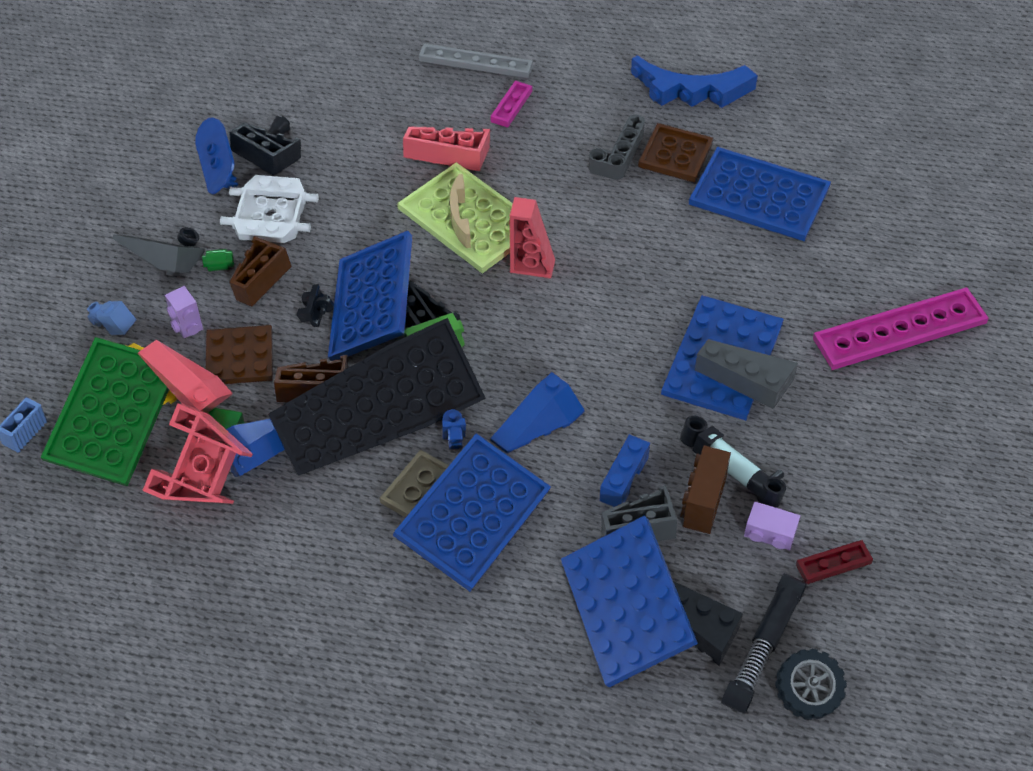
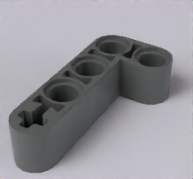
M640 115L629 116L612 151L600 148L591 150L589 153V171L610 179L618 180L623 178L643 139L645 119Z

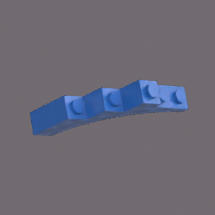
M638 55L632 58L631 63L632 75L640 79L647 88H650V98L661 106L680 97L683 102H686L691 107L710 98L713 103L722 108L755 90L758 77L746 65L720 74L686 75L661 69L648 63Z

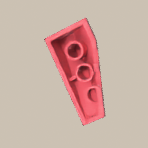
M155 340L138 352V355L183 405H188L208 413L232 395V392L218 376L158 340Z

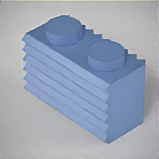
M26 397L0 424V441L4 446L15 452H21L20 449H24L23 446H26V443L33 439L32 436H36L35 433H39L38 430H41V427L47 423L41 404Z

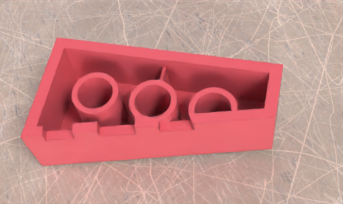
M408 127L403 137L404 158L452 166L457 162L465 169L480 171L490 148V129H483V132H473V128H465V131H453V128L436 131L435 127Z
M514 197L510 212V273L551 278L555 257L537 202L533 199Z

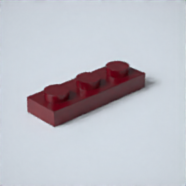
M859 540L799 559L796 562V567L804 582L810 584L870 565L873 558L863 540Z

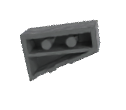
M666 485L659 487V491L651 495L647 493L641 495L639 500L630 504L627 501L601 512L602 536L604 537L645 515L650 522L657 541L676 539L677 517Z

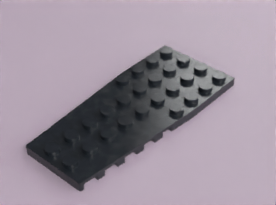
M446 318L387 345L275 409L268 416L296 475L300 476L426 428L443 420V415L446 411L451 409L461 411L486 399L449 319Z

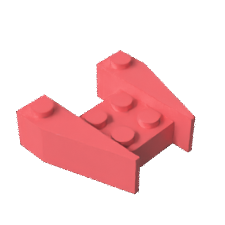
M177 403L169 425L187 432L189 435L173 474L163 470L151 469L142 491L164 500L233 504L234 500L224 497L220 493L236 453L252 457L253 453L208 413Z

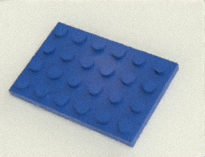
M717 147L689 198V205L805 242L831 182Z
M408 230L339 260L328 358L331 361L340 360V356L347 355L348 357L404 335L413 237Z
M701 295L665 380L661 395L746 421L754 399L695 371L697 353L706 341L710 339L771 356L784 319Z
M476 433L397 527L393 536L471 592L543 500L551 486Z
M645 515L561 558L606 686H614L698 644L650 522Z

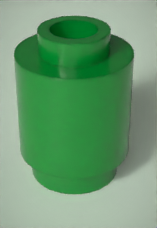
M208 250L206 255L202 256L203 267L208 268V271L229 270L230 267H234L232 250Z

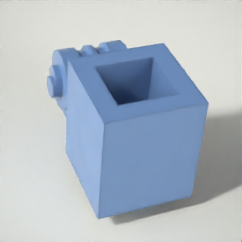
M108 301L104 304L94 302L87 308L89 321L97 327L103 325L111 335H125L137 320L122 301Z

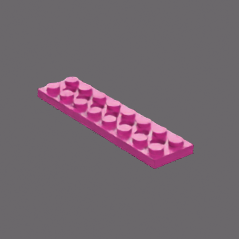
M966 287L815 332L813 340L830 368L835 370L987 324L989 318ZM953 309L961 310L963 313H957ZM938 314L944 318L938 319L934 315ZM919 320L924 322L925 324L920 325L917 324L915 321ZM896 326L904 327L906 330H899ZM876 332L885 333L886 336H880ZM861 337L866 339L867 342H860L857 338ZM842 343L847 345L848 347L841 348L837 344Z

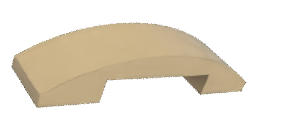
M459 174L450 192L451 223L459 241L466 248H471L468 218L460 219L458 203H465L463 174Z

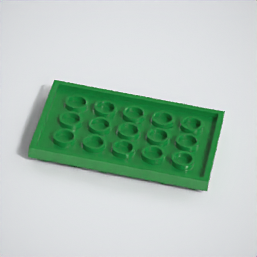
M98 337L94 338L40 457L43 461L128 487L169 392L167 386L138 355V352L141 350Z

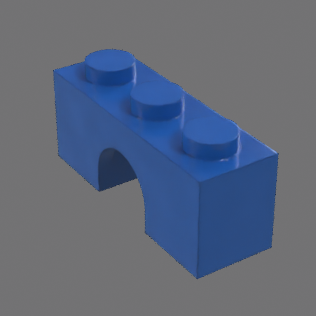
M630 434L628 435L601 484V502L613 507L625 503L630 494L635 474L640 475L649 458L650 442Z

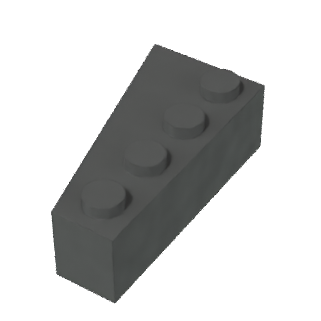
M708 339L697 353L695 371L774 409L793 382L798 363Z

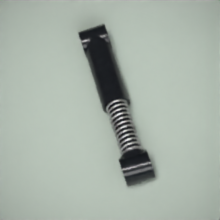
M786 573L782 575L775 595L752 639L753 645L748 652L749 654L736 679L729 682L721 704L744 715L746 714L755 693L753 690L756 685L755 682H757V678H759L763 670L762 668L770 656L769 653L775 651L796 605L799 604L807 586L806 582Z

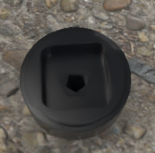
M184 227L180 229L177 239L186 247L196 246L199 234L192 228Z

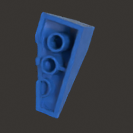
M551 372L535 386L490 440L503 451L509 453L531 443V440L542 435L547 436L555 429L569 426L585 410L569 384Z
M270 419L234 425L226 429L253 453L252 457L236 453L230 468L234 477L245 474L284 450Z

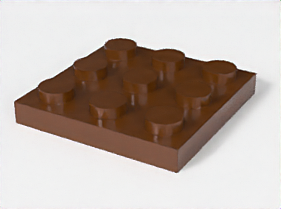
M657 123L639 160L638 167L695 183L713 144V137Z
M272 325L207 330L205 369L218 376L224 384L273 381Z

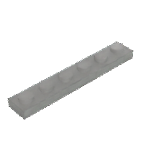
M425 43L419 54L420 62L529 78L533 67V60Z

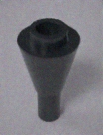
M276 116L267 133L277 135V133L284 134L290 131L289 120L284 116Z

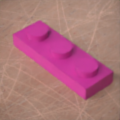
M514 81L490 116V122L508 128L532 93V86Z

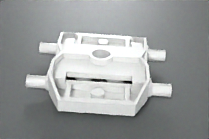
M255 175L242 188L230 187L229 195L241 196L236 215L233 217L221 216L220 225H232L239 240L252 241L255 236L268 242L286 243L295 239L298 231L310 232L311 224L299 223L300 215L303 213L306 201L317 203L319 196L318 194L304 192L299 178ZM265 196L283 197V198L268 199V198L265 197ZM269 212H274L272 216L266 215Z

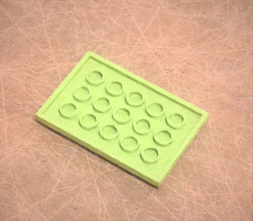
M457 162L397 203L398 209L481 273L487 271L510 253V212L513 203ZM459 174H463L465 187V203H458L460 219L468 218L471 248H466L459 241L451 223L450 192Z

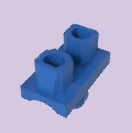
M455 409L448 410L443 415V440L448 439L449 450L463 448L462 441L466 434L465 418H462L461 413Z

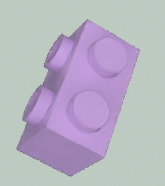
M185 286L165 295L168 305L166 309L172 321L170 323L175 333L179 332L183 338H186L203 330L197 303Z

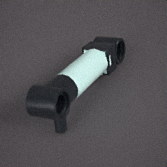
M696 415L686 418L680 435V440L684 445L693 447L692 451L696 454L702 453L703 446L731 452L728 474L758 497L759 503L775 508L780 506L787 487L785 482L781 480L784 477L782 470H777L768 476L722 440L724 434L714 426L707 429V422L703 418Z

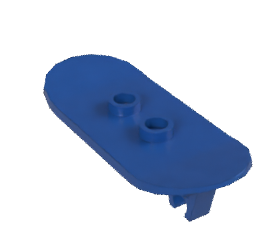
M207 118L198 128L195 144L208 193L214 195L223 187L230 189V187H237L238 183L235 182L237 178L232 175L235 164L225 127L219 119Z

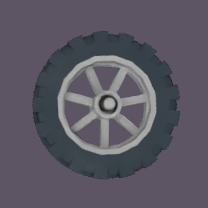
M803 649L786 659L776 675L777 681H775V687L778 688L779 692L777 696L779 700L783 701L784 708L787 711L790 709L794 716H801L806 720L821 719L836 710L846 695L844 691L847 687V682L843 677L845 673L842 668H839L838 661L835 658L831 659L829 654L824 651L822 653L818 652L817 649ZM805 666L810 667L809 678L800 670V668ZM815 668L821 671L823 675L820 677L815 676ZM795 673L804 682L793 683ZM826 678L828 688L821 686L820 681ZM802 687V690L804 692L801 695V697L796 692L795 688ZM816 690L827 694L822 701L819 700ZM808 693L812 694L814 702L804 700Z

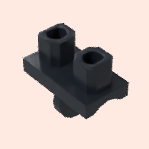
M319 284L312 285L310 292H303L302 302L306 308H299L297 311L299 320L301 322H310L313 327H319L322 315L325 312L332 311L334 307L333 301L329 299L330 296L320 291Z

